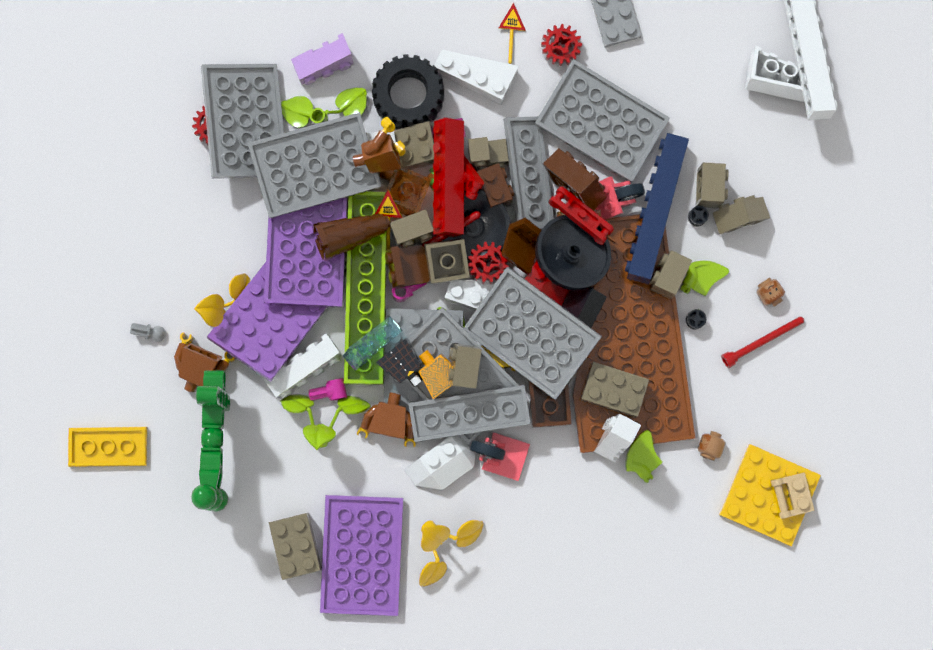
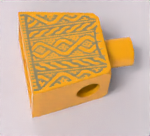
M427 349L418 356L425 365L419 370V373L430 395L435 399L452 386L450 384L451 380H448V373L450 368L453 369V364L442 354L434 359Z

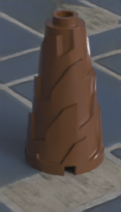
M379 213L312 224L313 235L318 234L315 239L316 246L324 261L331 260L333 257L350 251L372 238L385 234V231H388V227H390L388 216L380 215Z

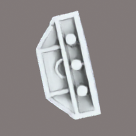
M459 435L450 436L404 471L415 486L443 490L474 467L476 452L470 450L472 442L468 445Z

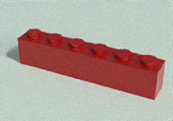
M444 117L434 121L433 235L456 237L464 234V121Z

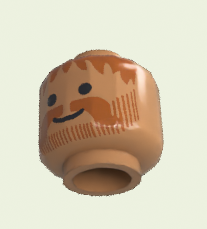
M768 278L758 285L756 293L764 305L769 306L772 304L775 307L783 301L781 297L785 295V290L777 279L771 280V278Z
M711 431L710 434H703L698 445V451L701 453L700 456L715 461V458H721L726 442L721 439L722 435Z

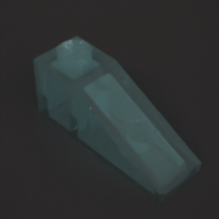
M389 316L350 346L344 353L343 358L356 371L403 330Z

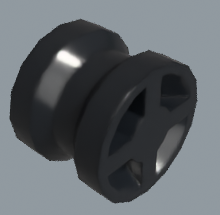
M695 206L688 213L689 223L696 227L702 226L709 217L708 210L703 206Z
M699 309L689 312L685 319L687 326L693 330L703 327L707 320L705 313Z

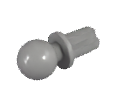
M132 323L130 327V334L143 336L145 339L151 336L154 341H162L166 336L165 329L160 326L151 329L150 324L146 326Z

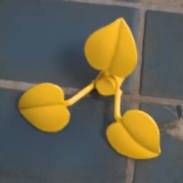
M245 273L239 274L230 281L229 294L234 299L233 301L224 304V300L220 295L211 294L201 300L194 310L200 314L207 325L211 327L219 326L223 321V315L226 313L224 308L231 306L251 281L249 276Z
M431 520L423 524L421 527V548L425 552L433 551L435 562L427 563L422 569L419 578V585L421 587L439 581L447 570L446 563L440 562L436 551L439 545H442L448 537L457 540L456 545L458 547L471 545L480 536L483 529V521L470 520L465 522L458 529L457 536L451 535L450 529L447 526L436 525Z

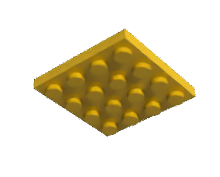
M748 444L719 515L792 546L805 513L780 519V508L775 488L771 485V480L805 473L812 498L821 475ZM786 483L781 484L787 508L792 510Z

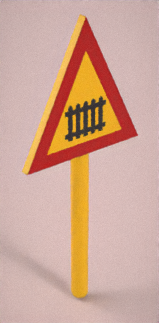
M514 2L498 27L499 29L510 30L509 64L512 63L514 30L526 31Z
M388 189L375 214L379 213L380 215L388 216L389 221L390 217L403 218ZM390 227L386 231V250L390 248Z

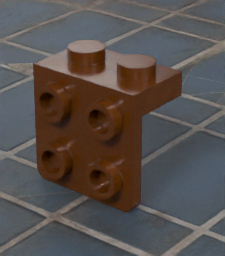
M498 163L477 171L484 181L483 190L490 208L505 203L506 207L510 206L514 192L511 185L508 186L506 183L507 174L504 167L501 168Z
M526 217L509 224L502 256L522 272L528 274L531 273L536 255V240L541 229Z
M417 245L405 248L395 246L386 250L385 260L387 265H389V281L393 288L424 284L430 281L424 246Z

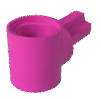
M427 283L399 287L406 291L403 297L395 294L398 288H392V297L396 302H405L409 297L413 296L412 292L425 286Z
M344 378L327 381L326 386L313 388L308 392L310 400L328 397L330 401L344 397L347 398Z

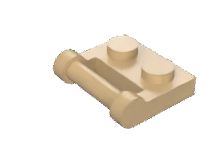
M805 473L771 480V485L775 488L780 508V519L815 511ZM786 483L792 510L787 508L781 484Z

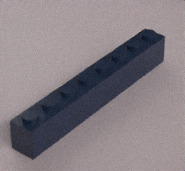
M667 133L665 139L661 138L659 149L662 150L661 156H656L654 167H657L656 173L651 174L649 184H652L651 191L647 190L644 199L648 203L646 208L642 207L639 218L643 219L641 226L637 225L634 235L638 239L636 243H632L630 254H633L631 261H627L625 272H628L627 279L648 285L650 283L689 138Z

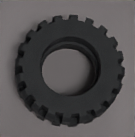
M404 54L403 58L398 59V56H395L390 63L386 61L383 64V68L378 69L376 72V78L372 82L374 106L378 115L383 119L388 117L395 124L396 129L431 120L434 121L437 118L438 112H441L443 107L444 85L441 74L438 73V69L434 65H430V61L427 59L421 60L420 56L417 55L411 58L409 54ZM407 77L418 79L426 88L425 100L419 106L409 109L401 108L394 104L390 95L391 87L394 83Z

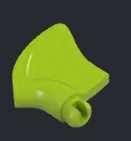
M712 261L691 262L680 289L686 294L692 289L706 296L711 286L729 273V269Z
M649 430L644 431L635 439L627 452L625 460L626 471L637 473L646 483L650 479L653 480L651 472L663 463L654 450L652 435Z

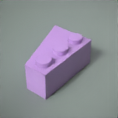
M343 33L338 35V40L330 44L326 41L322 43L323 47L314 51L310 49L291 59L301 85L304 83L305 85L312 84L319 77H329L333 75L334 71L339 69L340 71L347 70L354 64Z

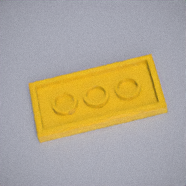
M147 427L69 428L68 467L147 466Z

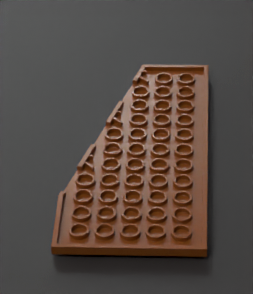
M640 214L614 217L606 220L614 228L611 235H607L611 247V263L605 276L593 286V289L607 296L592 326V329L599 333L602 338L578 369L572 396L580 453L595 451L605 431L602 429L607 419L618 414L641 425L633 442L646 430L651 432L653 444L695 439L676 297L674 296L670 300L650 290L651 284L648 285L627 279L628 272H625L627 261H631L633 254H630L632 243H636L638 237L634 236L637 225L641 226L643 219L639 218ZM666 226L652 276L660 269L657 265L664 253H669ZM592 362L649 379L638 417L628 416L580 400Z

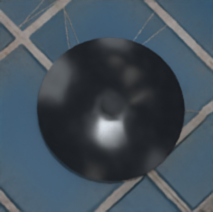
M480 189L478 190L476 200L469 199L464 190V218L475 211L481 213L480 218L465 226L463 235L448 237L443 240L464 239L468 264L472 263L468 261V256H473L471 250L477 251L476 246L478 244L483 247L484 242H487L488 246H491L492 242H494V247L497 248L500 245V251L502 252L508 227L511 224L509 213L504 204L490 208L484 190ZM488 251L482 252V253H480L479 255L483 256V255H485Z
M566 215L555 217L542 228L536 240L535 254L541 271L551 282L564 289L584 290L592 287L605 276L610 267L611 247L608 238L603 245L598 244L590 234ZM599 226L596 228L600 232L602 231Z

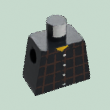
M407 338L376 362L399 383L407 378L415 387L423 380L416 372L422 366V363Z

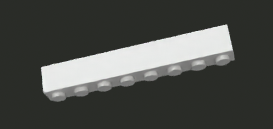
M784 0L808 120L831 119L837 110V101L834 100V86L829 78L830 67L826 63V49H823V34L819 29L820 19L816 15L815 10L816 0Z

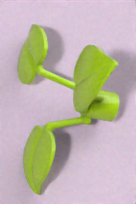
M350 88L342 91L335 100V104L340 110L323 111L321 108L313 109V104L307 97L296 96L281 101L282 115L289 124L297 128L305 127L309 122V118L315 124L328 121L329 114H340L343 112L344 116L360 112V115H362L366 109L367 91L363 88Z
M294 394L280 400L282 407L291 413L308 412L311 425L303 428V435L316 450L326 447L328 442L336 437V432L332 428L340 411L343 410L345 414H358L371 408L367 401L359 397L347 396V398H340L337 401L339 407L328 427L324 424H314L310 408L314 406V401L310 400L308 396Z

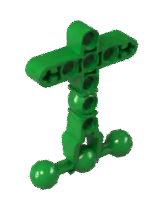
M205 370L203 386H197L196 392L197 404L202 406L203 428L201 434L203 448H201L199 470L200 485L192 491L191 500L198 509L218 512L223 510L228 503V495L221 488L223 478V449L221 447L223 446L222 429H224V413L230 410V394L225 391V371Z

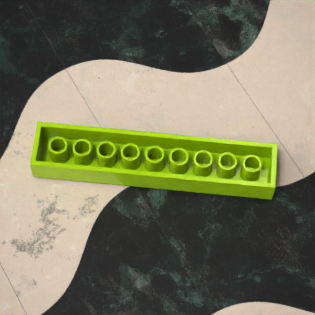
M363 192L349 196L348 219L375 214L387 192ZM386 231L385 234L372 238L368 242L347 251L345 385H384V369L376 362L384 356Z

